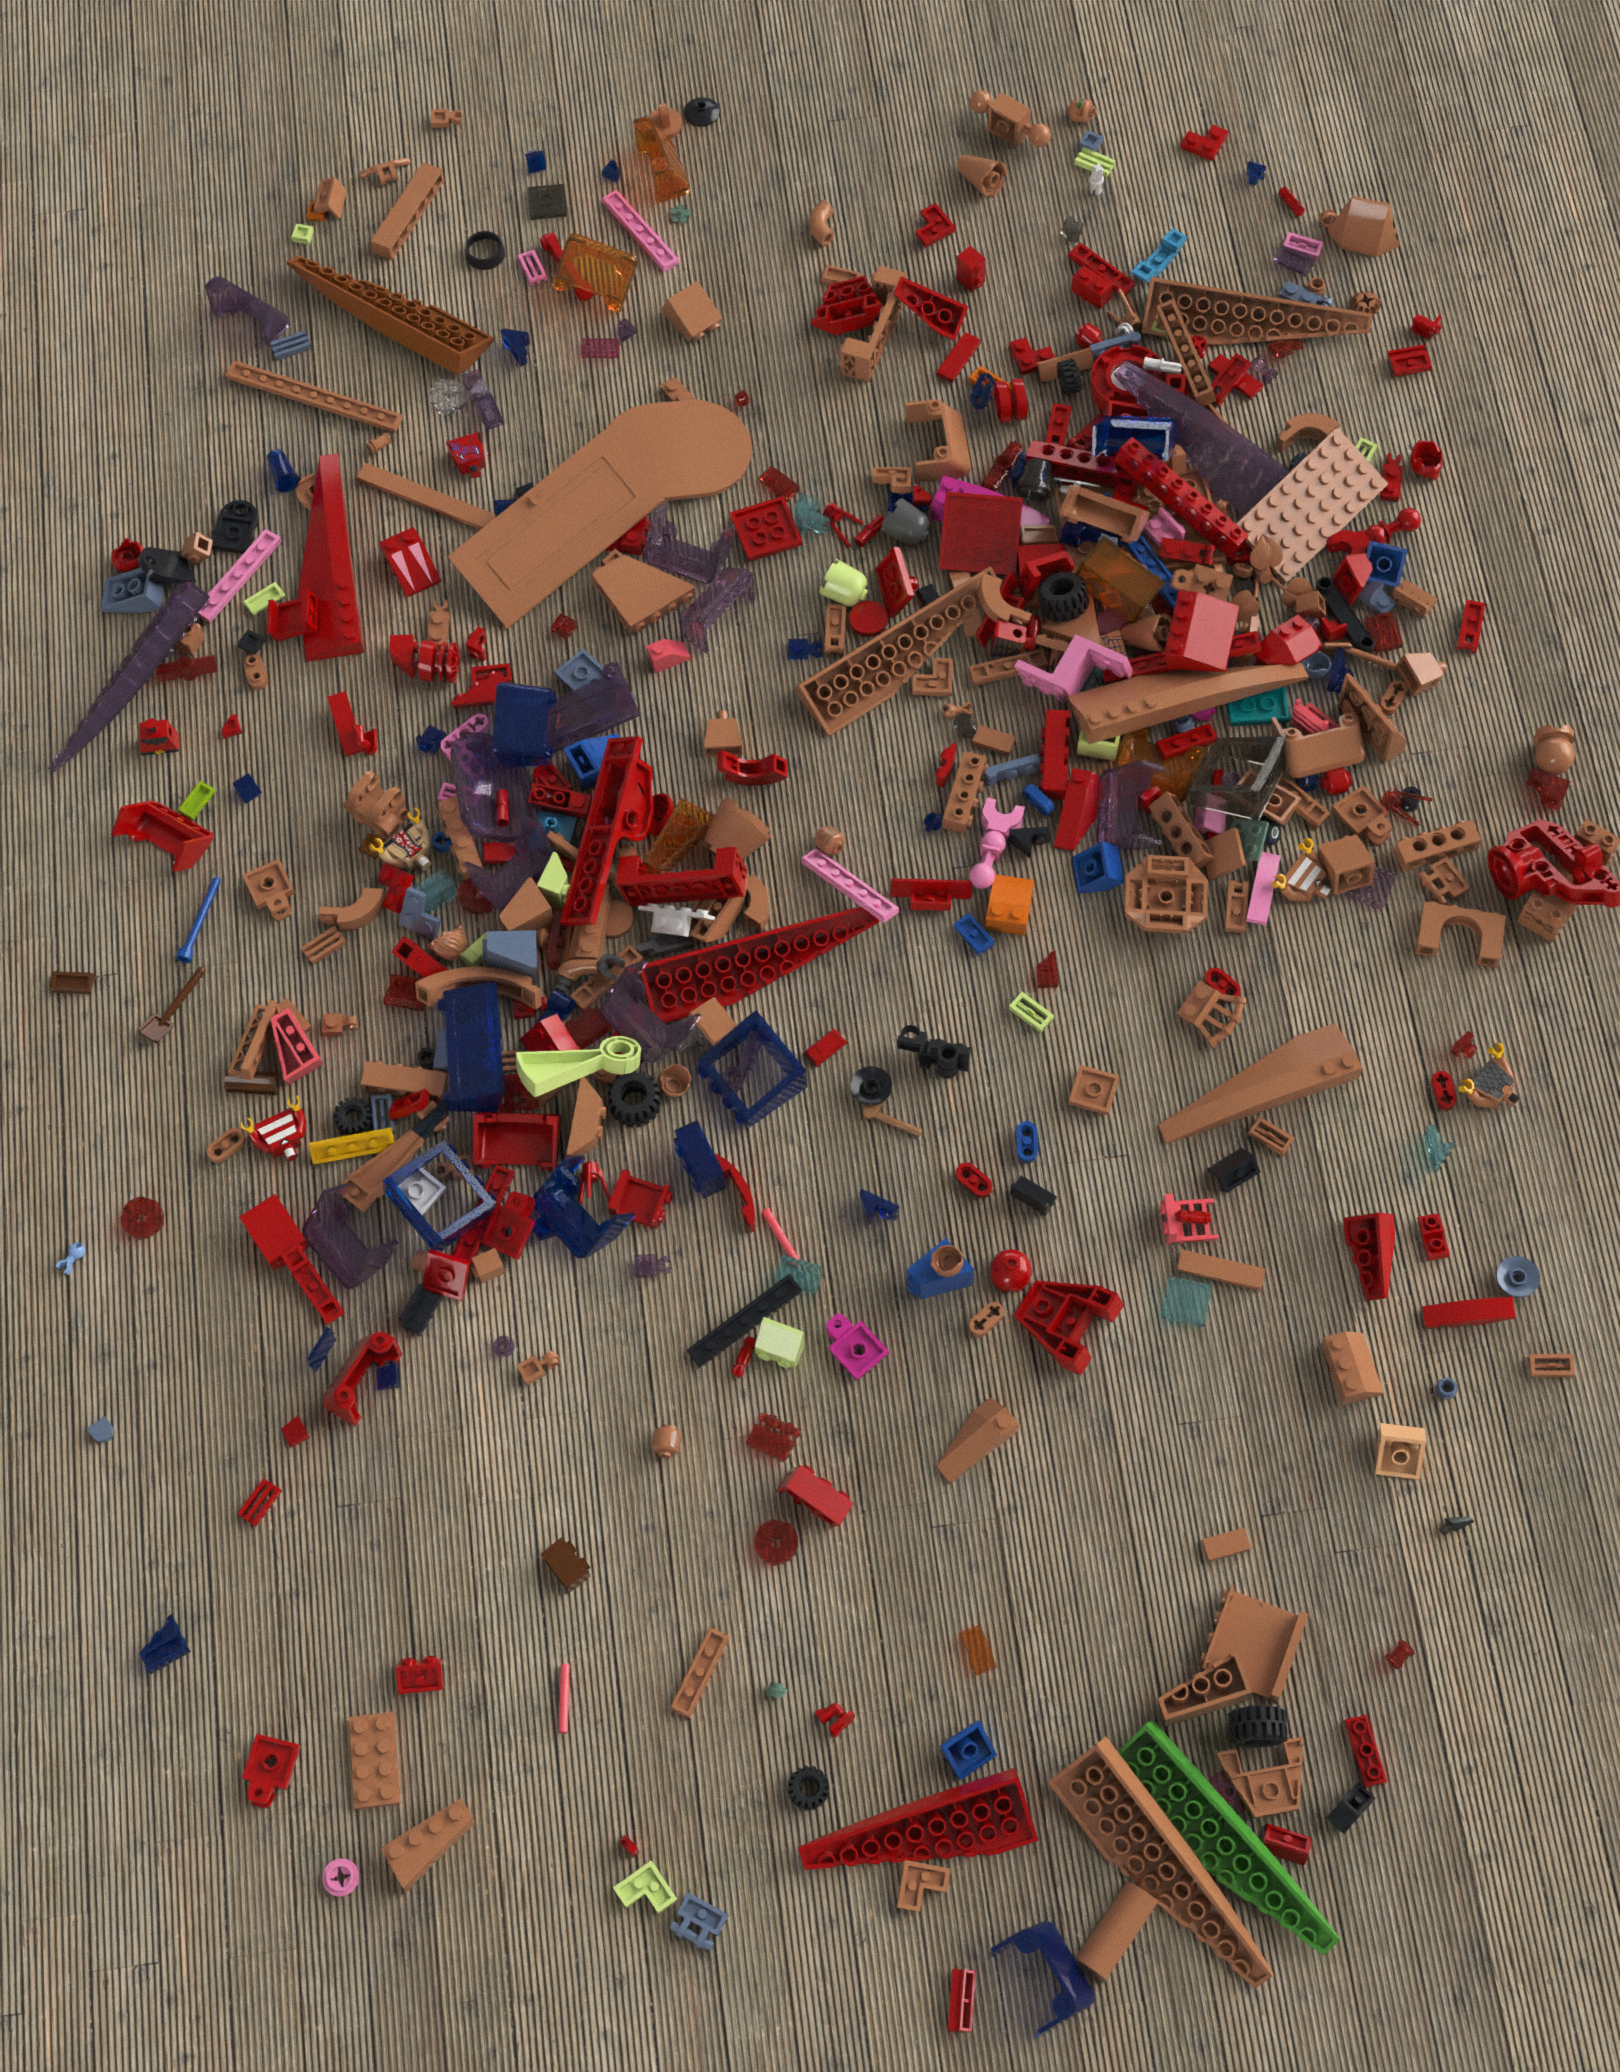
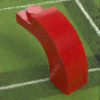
M724 750L717 753V770L724 773L725 780L748 786L769 785L788 778L787 760L774 753L758 760L741 759Z

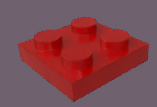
M430 1249L427 1253L422 1283L425 1290L462 1301L465 1297L470 1261Z

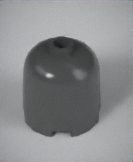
M899 499L895 503L897 508L893 513L889 511L884 519L882 531L908 547H913L921 541L925 542L930 534L928 532L930 526L928 517L905 499Z

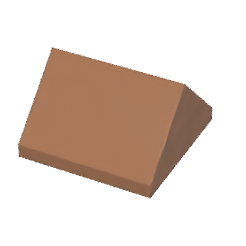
M715 997L688 1014L712 1045L734 1043L739 1040L738 1025Z

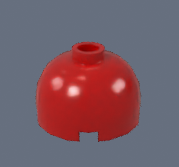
M1002 1250L995 1255L990 1264V1279L994 1286L1002 1292H1020L1031 1281L1032 1267L1030 1260L1019 1250Z

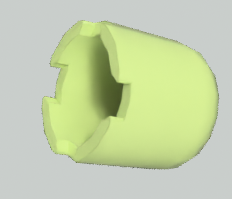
M836 559L835 564L832 563L824 577V580L827 582L825 587H820L819 593L850 607L856 605L860 599L864 601L869 590L866 589L867 579L863 573Z

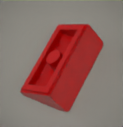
M1267 1823L1262 1843L1273 1856L1305 1865L1312 1838Z

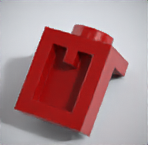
M1416 314L1412 322L1411 331L1431 340L1434 334L1438 335L1442 328V324H1440L1442 316L1438 315L1433 322L1426 317Z

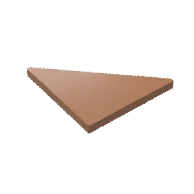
M1086 583L1089 607L1085 610V613L1079 615L1076 619H1071V621H1051L1050 618L1041 627L1044 633L1070 642L1075 634L1101 645L1090 583Z

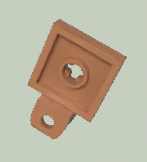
M1195 564L1193 572L1184 569L1174 571L1170 586L1177 591H1193L1206 594V590L1203 587L1210 583L1214 590L1206 595L1226 601L1233 575ZM1178 577L1183 579V583L1178 581Z
M1364 785L1332 805L1331 810L1354 835L1360 836L1365 832L1366 838L1376 846L1389 839L1391 824L1386 819L1389 816V812ZM1356 809H1364L1365 811L1363 814H1358Z
M280 859L242 875L258 910L268 906L272 917L276 921H281L292 915L287 897L294 895L295 891ZM268 881L274 883L271 887H264ZM285 910L283 914H278L279 911Z

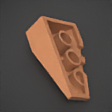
M990 1397L973 1410L936 1465V1468L949 1483H952L1016 1434L1019 1423L1003 1405Z

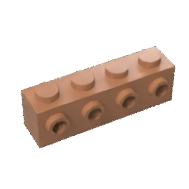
M963 752L943 816V829L966 834L967 828L972 826L974 819L972 811L977 810L979 803L977 795L983 791L984 782L982 779L983 776H986V769L990 766L987 765L986 756Z
M458 796L439 801L440 809L437 812L440 820H444L446 823V827H443L446 838H451L453 843L449 847L453 857L457 856L459 862L455 863L459 874L463 873L466 881L485 875Z

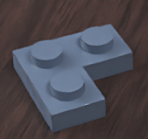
M409 887L406 889L398 924L434 940L438 936L441 919L424 912L428 894Z

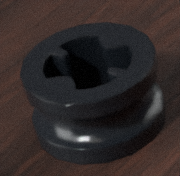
M428 1047L421 1049L418 1053L420 1065L423 1068H432L435 1051ZM425 1055H427L428 1057L430 1056V1057H431V1060H430V1061H428L427 1059L424 1060V1056H425Z

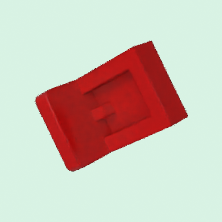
M478 626L474 632L470 633L466 647L471 658L485 661L486 653L482 646L487 639L485 630Z

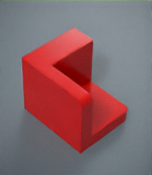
M1323 617L1320 620L1318 631L1326 643H1333L1345 638L1348 626L1346 623L1340 625L1337 619L1328 622Z

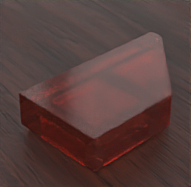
M1053 950L1036 967L1037 988H1058L1056 950Z

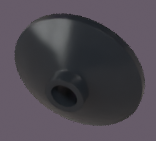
M707 97L692 99L684 108L685 119L690 124L699 127L713 124L720 114L718 104Z
M864 1067L858 1070L851 1080L853 1096L857 1101L865 1105L881 1104L887 1100L892 1091V1080L889 1074L879 1067ZM872 1086L875 1090L869 1091L868 1088Z

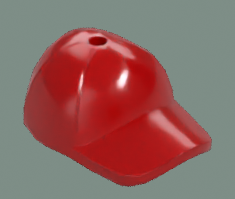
M665 793L652 796L654 812L649 833L655 836L663 834L666 824L674 816L673 801Z

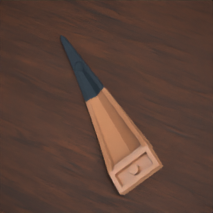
M464 1080L412 1129L377 1156L349 1174L336 1191L364 1213L377 1197H382L391 1182L400 1174L465 1090L469 1082Z

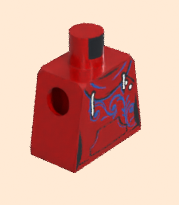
M480 431L446 441L448 454L460 474L469 473L471 478H478L481 475L480 469L486 467Z

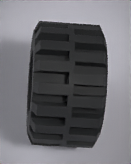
M1071 571L1054 573L1050 577L1047 576L1045 581H1042L1038 587L1037 593L1042 613L1047 619L1051 618V621H1071V619H1076L1079 615H1083L1089 607L1086 582L1078 573H1072Z
M635 1070L632 1073L623 1074V1076L618 1074L615 1077L616 1081H611V1088H608L607 1091L609 1108L614 1119H619V1123L622 1125L627 1123L628 1127H632L633 1124H636L637 1127H641V1123L649 1124V1119L654 1120L656 1118L655 1113L660 1111L661 1098L657 1082L653 1080L651 1075L648 1074L646 1076L644 1071L637 1073ZM632 1092H640L646 1096L644 1101L638 1105H628L623 1102L624 1097Z
M1256 1705L1240 1707L1228 1713L1230 1742L1234 1745L1251 1748L1270 1747L1282 1744L1288 1740L1286 1711L1275 1706Z

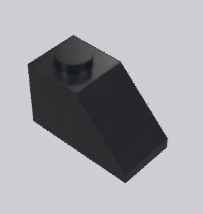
M1358 1782L1326 1818L1333 1827L1345 1834L1376 1798Z

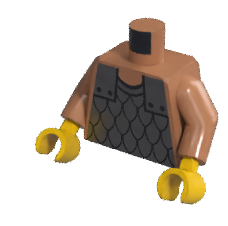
M1494 1043L1496 1051L1493 1047H1489L1488 1053L1495 1055V1057L1490 1058L1473 1081L1471 1079L1462 1080L1465 1086H1459L1458 1090L1461 1093H1465L1475 1106L1496 1109L1502 1101H1505L1514 1107L1520 1099L1517 1094L1511 1091L1516 1080L1504 1054H1502L1504 1046L1501 1043Z

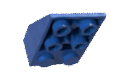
M619 734L580 740L564 748L565 759L583 790L596 785L607 741L610 738H621Z

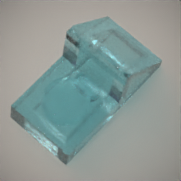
M1435 1125L1426 1126L1423 1136L1433 1172H1438L1452 1152L1456 1142L1441 1144L1440 1132H1436Z

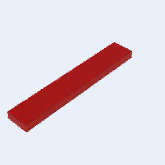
M496 1164L452 1256L470 1261L469 1271L473 1264L472 1258L477 1256L482 1245L480 1243L496 1205L502 1203L515 1176V1171Z

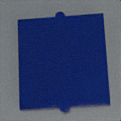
M326 1327L307 1358L309 1367L316 1372L336 1342L335 1333L328 1327Z

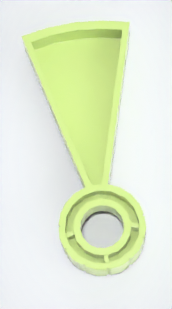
M613 1036L602 1041L600 1049L516 1052V1069L523 1085L534 1097H537L601 1069L613 1074L631 1073L640 1066L641 1046L632 1038ZM615 1052H622L623 1055L615 1054Z

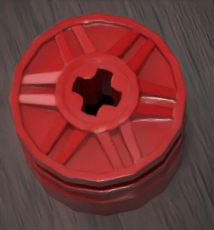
M423 640L420 646L418 661L420 681L435 682L437 674H439L440 682L445 683L448 680V683L455 684L460 667L458 643L451 642L448 645V642H443L439 650L437 641Z

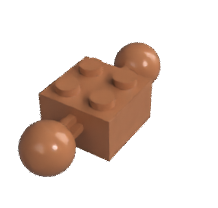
M977 90L971 95L969 101L971 109L978 114L988 112L989 132L1016 147L1027 135L1030 143L1035 147H1043L1049 143L1051 139L1049 127L1042 123L1031 125V109L1025 104H1021L1002 92L993 102L991 95L985 90Z

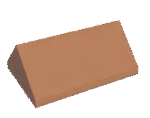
M1251 769L1246 772L1229 794L1281 825H1287L1301 800V797Z

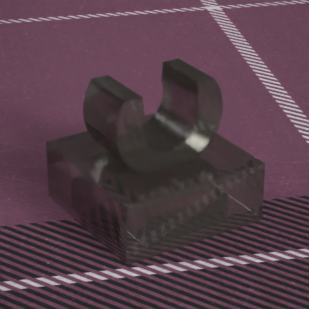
M1070 216L1065 219L1061 234L1074 244L1079 240L1084 223L1079 219L1075 221Z

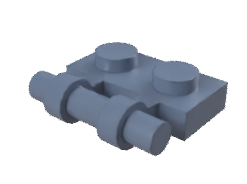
M688 1892L677 1911V1915L684 1918L682 1924L673 1921L669 1929L677 1933V1937L681 1939L686 1938L695 1943L697 1948L711 1951L714 1943L708 1940L707 1937L709 1933L717 1937L719 1936L729 1914ZM691 1923L702 1928L700 1935L688 1929Z

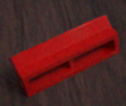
M952 1969L948 2032H972L976 1971Z

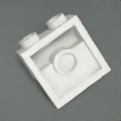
M414 1161L411 1165L407 1164L400 1172L401 1176L397 1181L391 1182L386 1194L401 1209H405L417 1220H420L447 1189L446 1186Z

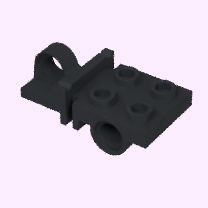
M914 1025L905 1026L900 1036L898 1035L897 1049L916 1052L920 1068L926 1066V1069H929L930 1064L937 1065V1073L944 1079L953 1078L958 1070L968 1072L971 1048L965 1044H951L942 1039H930L927 1041V1032L919 1031ZM913 1032L916 1034V1037L908 1038L905 1037V1034Z

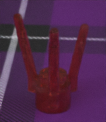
M1394 789L1393 792L1386 791L1381 799V804L1402 818L1408 819L1415 825L1420 826L1417 820L1399 808L1402 803L1400 796L1430 802L1433 801V798L1402 792Z

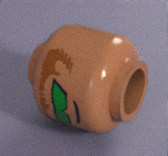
M1076 98L1068 106V116L1073 122L1088 123L1096 113V108L1089 99Z

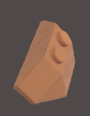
M748 878L746 879L745 896H746ZM745 896L696 901L691 908L692 912H696V909L709 911L708 915L715 916V920L691 918L689 936L706 943L723 938L744 907Z
M585 1077L580 1078L567 1148L568 1162L572 1163L597 1146L598 1138L601 1139L603 1134L601 1120L606 1117L607 1109L603 1106L602 1098Z

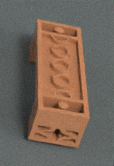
M880 265L877 272H873L871 277V283H873L872 290L881 305H883L879 313L880 318L879 321H875L872 336L869 335L867 343L847 337L845 343L841 344L839 349V355H841L839 366H841L842 375L870 382L904 305L894 295V291L900 276L907 279V273Z
M1585 819L1574 836L1583 847L1593 843L1598 844L1603 854L1602 865L1605 868L1615 855L1620 844L1619 837L1588 819ZM1559 861L1555 868L1573 884V876L1560 865ZM1538 891L1537 893L1533 892L1523 906L1517 922L1553 943L1579 905L1570 904L1554 894L1543 897Z

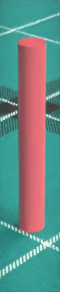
M769 1208L764 1209L762 1213L792 1264H797L800 1262V1259L771 1210Z
M561 1664L558 1733H568L569 1664Z

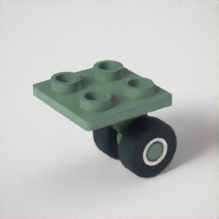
M1233 820L1232 828L1238 829L1245 860L1259 861L1264 843L1274 845L1280 839L1281 826L1274 820Z

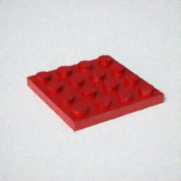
M946 491L939 570L980 573L991 566L997 575H1007L1008 572H1013L1016 576L1023 498Z

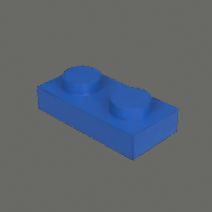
M970 912L953 924L954 929L978 956L995 945V941Z

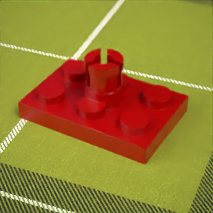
M893 547L874 569L888 617L893 618L914 597V592L918 587L917 578L909 577L900 547Z

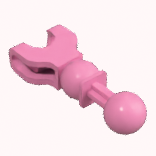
M989 797L986 799L981 820L984 828L987 830L981 839L980 856L982 859L980 863L972 867L969 873V879L976 888L985 889L993 884L995 880V872L992 868L993 861H999L1000 854L1006 847L1009 829L1021 828L1025 807L1016 805L1011 813L1001 814L995 808L996 799Z

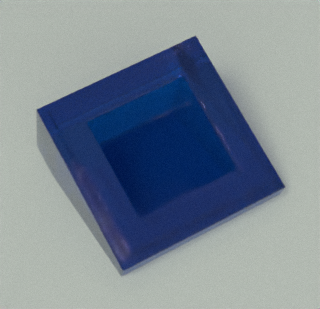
M249 773L233 783L235 791L245 804L262 794Z
M396 1363L376 1369L377 1390L399 1388V1373Z

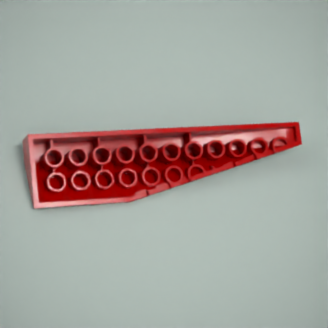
M338 453L319 456L298 588V598H301V590L309 589L318 597L317 631L303 635L307 662L364 653Z
M859 906L636 965L653 1023L658 1025L688 1017L691 1011L713 997L722 1007L735 1004L764 986L771 984L782 976L830 951L832 948L880 923L879 919Z

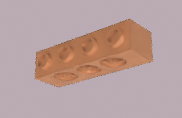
M1165 792L1148 806L1152 812L1151 817L1161 826L1160 831L1165 838L1169 839L1170 847L1179 857H1189L1199 870L1215 859L1175 794ZM1172 814L1171 820L1168 821L1169 815ZM1182 830L1181 836L1178 837L1179 831ZM1189 846H1191L1190 853H1188Z
M1462 820L1449 827L1442 826L1429 833L1422 832L1416 837L1402 838L1396 842L1394 854L1402 872L1438 862L1445 857L1451 858L1478 850L1481 838L1472 820L1466 822Z

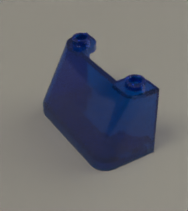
M509 682L497 684L493 751L504 768L550 765V759L553 757V748L547 742L548 708H552L557 701L556 693L551 688Z

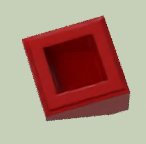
M299 1416L293 1418L281 1428L290 1448L310 1438Z

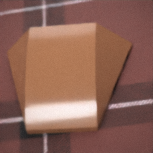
M1352 196L1339 216H1336L1332 225H1329L1327 228V232L1339 248L1377 257L1399 247V241L1396 239V229L1393 227V216L1390 204Z

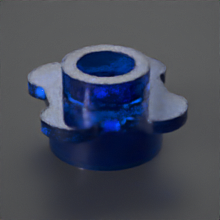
M935 812L928 814L924 819L925 831L939 830L942 826L944 815L942 813L937 815Z

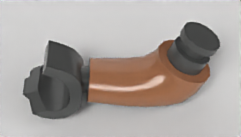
M605 954L600 959H574L566 961L556 971V974L559 976L557 978L558 984H555L554 988L568 993L567 987L571 986L572 982L576 983L581 976L603 974L616 982L618 977L610 973V970L617 964L621 967L626 965L625 961L618 955Z

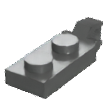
M659 933L651 935L649 939H646L645 943L637 944V951L642 957L649 955L650 957H657L693 948L695 943L689 935L684 937Z

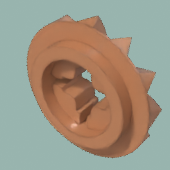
M1363 290L1360 293L1355 292L1351 298V308L1354 311L1372 313L1374 315L1380 309V298L1377 297V293L1373 294L1370 290L1368 292ZM1363 299L1369 302L1368 306L1365 302H1363Z

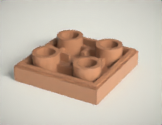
M1232 828L1204 841L1215 858L1206 865L1208 879L1213 881L1246 865L1238 829Z

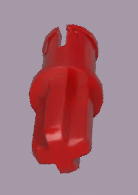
M879 515L869 525L866 524L864 529L853 538L855 544L863 547L869 539L875 537L876 532L882 527L885 518Z

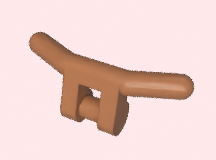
M402 158L377 164L360 171L359 177L365 178L377 173L381 185L387 184L391 180L395 182L399 180L395 167L409 165L411 160L409 158Z

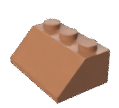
M1344 1331L1324 1337L1321 1346L1342 1405L1384 1394L1363 1333Z

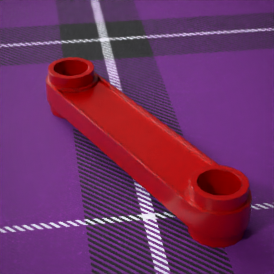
M547 233L539 238L544 251L550 252L574 286L579 301L591 299L595 295L591 284L584 282L559 246L555 233Z

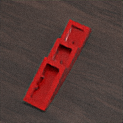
M1513 1297L1471 1299L1422 1306L1425 1327L1427 1329L1448 1325L1450 1328L1468 1324L1478 1326L1516 1319Z

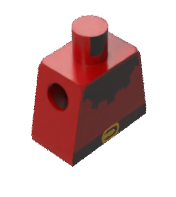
M149 718L145 722L139 723L142 756L179 752L178 733L168 720Z

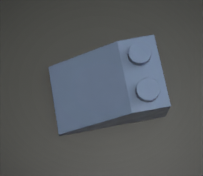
M142 568L106 578L101 611L147 613L160 609L165 582L151 578Z

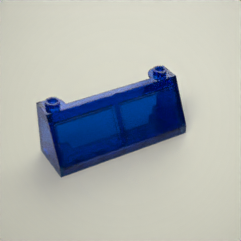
M488 982L443 991L441 999H438L437 1009L444 1015L448 1090L444 1091L443 1101L447 1103V1111L497 1112L505 1094L497 984Z

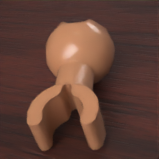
M966 702L963 706L957 707L952 703H947L942 708L943 716L949 719L954 718L956 714H962L964 717L970 718L974 712L966 710L971 708V702Z

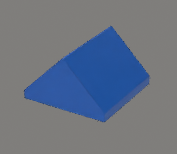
M1369 541L1366 556L1371 562L1373 570L1367 581L1384 582V585L1399 587L1408 549Z
M979 1720L940 1745V1753L959 1780L997 1756Z

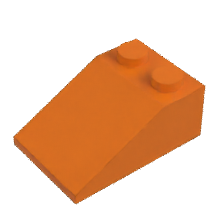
M995 874L988 904L985 930L1026 935L1034 880Z

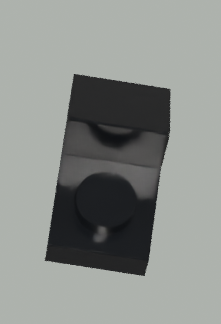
M1049 826L1009 829V843L1030 858L1032 852L1031 844L1043 845L1050 841Z

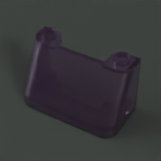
M213 277L204 286L214 315L221 318L223 313L229 312L233 316L238 310L246 313L261 323L262 341L269 347H271L270 342L277 340L289 327V320L285 313L223 277Z

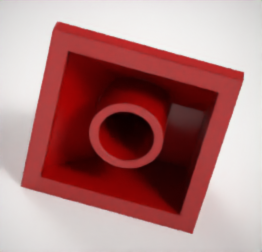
M1365 553L1345 556L1331 577L1334 585L1350 607L1364 588L1373 570L1371 562Z

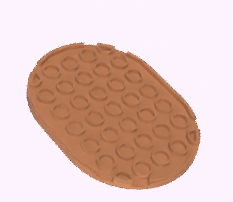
M681 400L639 405L618 415L606 429L636 468L665 501L708 497L725 492L727 488L737 484L742 479L751 461V439L743 422L728 409L709 401Z

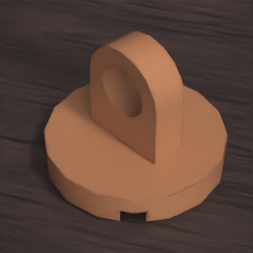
M666 103L658 104V109L651 112L647 118L649 133L652 136H657L658 139L664 140L676 137L683 127L682 117L679 112L668 108Z

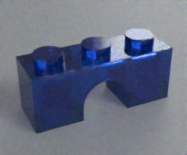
M1066 520L1061 530L1060 542L1078 548L1084 541H1093L1097 544L1096 555L1114 561L1123 544V541H1121L1122 536L1081 521L1075 524Z

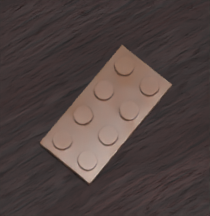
M395 1712L349 1717L354 1809L359 1810L401 1804Z

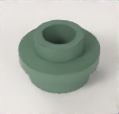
M770 1682V1686H765L767 1696L785 1698V1692H788V1689L783 1688L784 1683Z

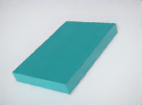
M1285 686L1227 703L1230 726L1272 724L1273 717H1276L1278 723H1289L1290 721Z

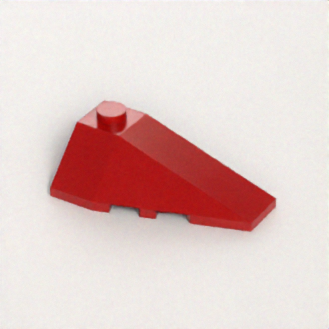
M900 276L894 295L937 334L955 341L969 306Z

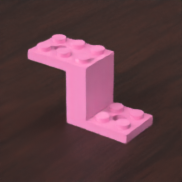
M1077 634L1073 637L1053 674L1019 659L1015 664L1023 684L1028 687L1035 686L1046 695L1053 694L1059 701L1064 703L1067 701V696L1080 692L1095 665L1102 670L1107 668L1121 678L1125 676L1130 679L1133 674V669L1126 656Z

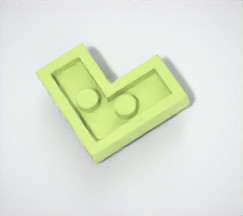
M652 1860L613 1887L626 1908L646 1895L657 1913L660 1914L678 1901Z

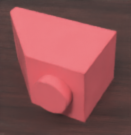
M662 639L646 646L647 657L655 673L691 659L684 643L681 641Z

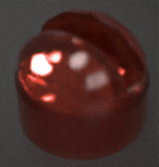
M744 390L739 391L734 397L735 403L738 406L743 407L750 403V398Z

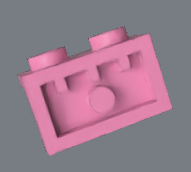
M1163 507L1158 509V515L1148 520L1143 528L1159 547L1161 546L1162 537L1185 540L1184 527L1178 524L1172 514Z

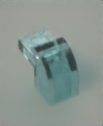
M801 493L795 504L796 525L804 533H807L809 528L827 534L830 530V518L818 514L819 499Z

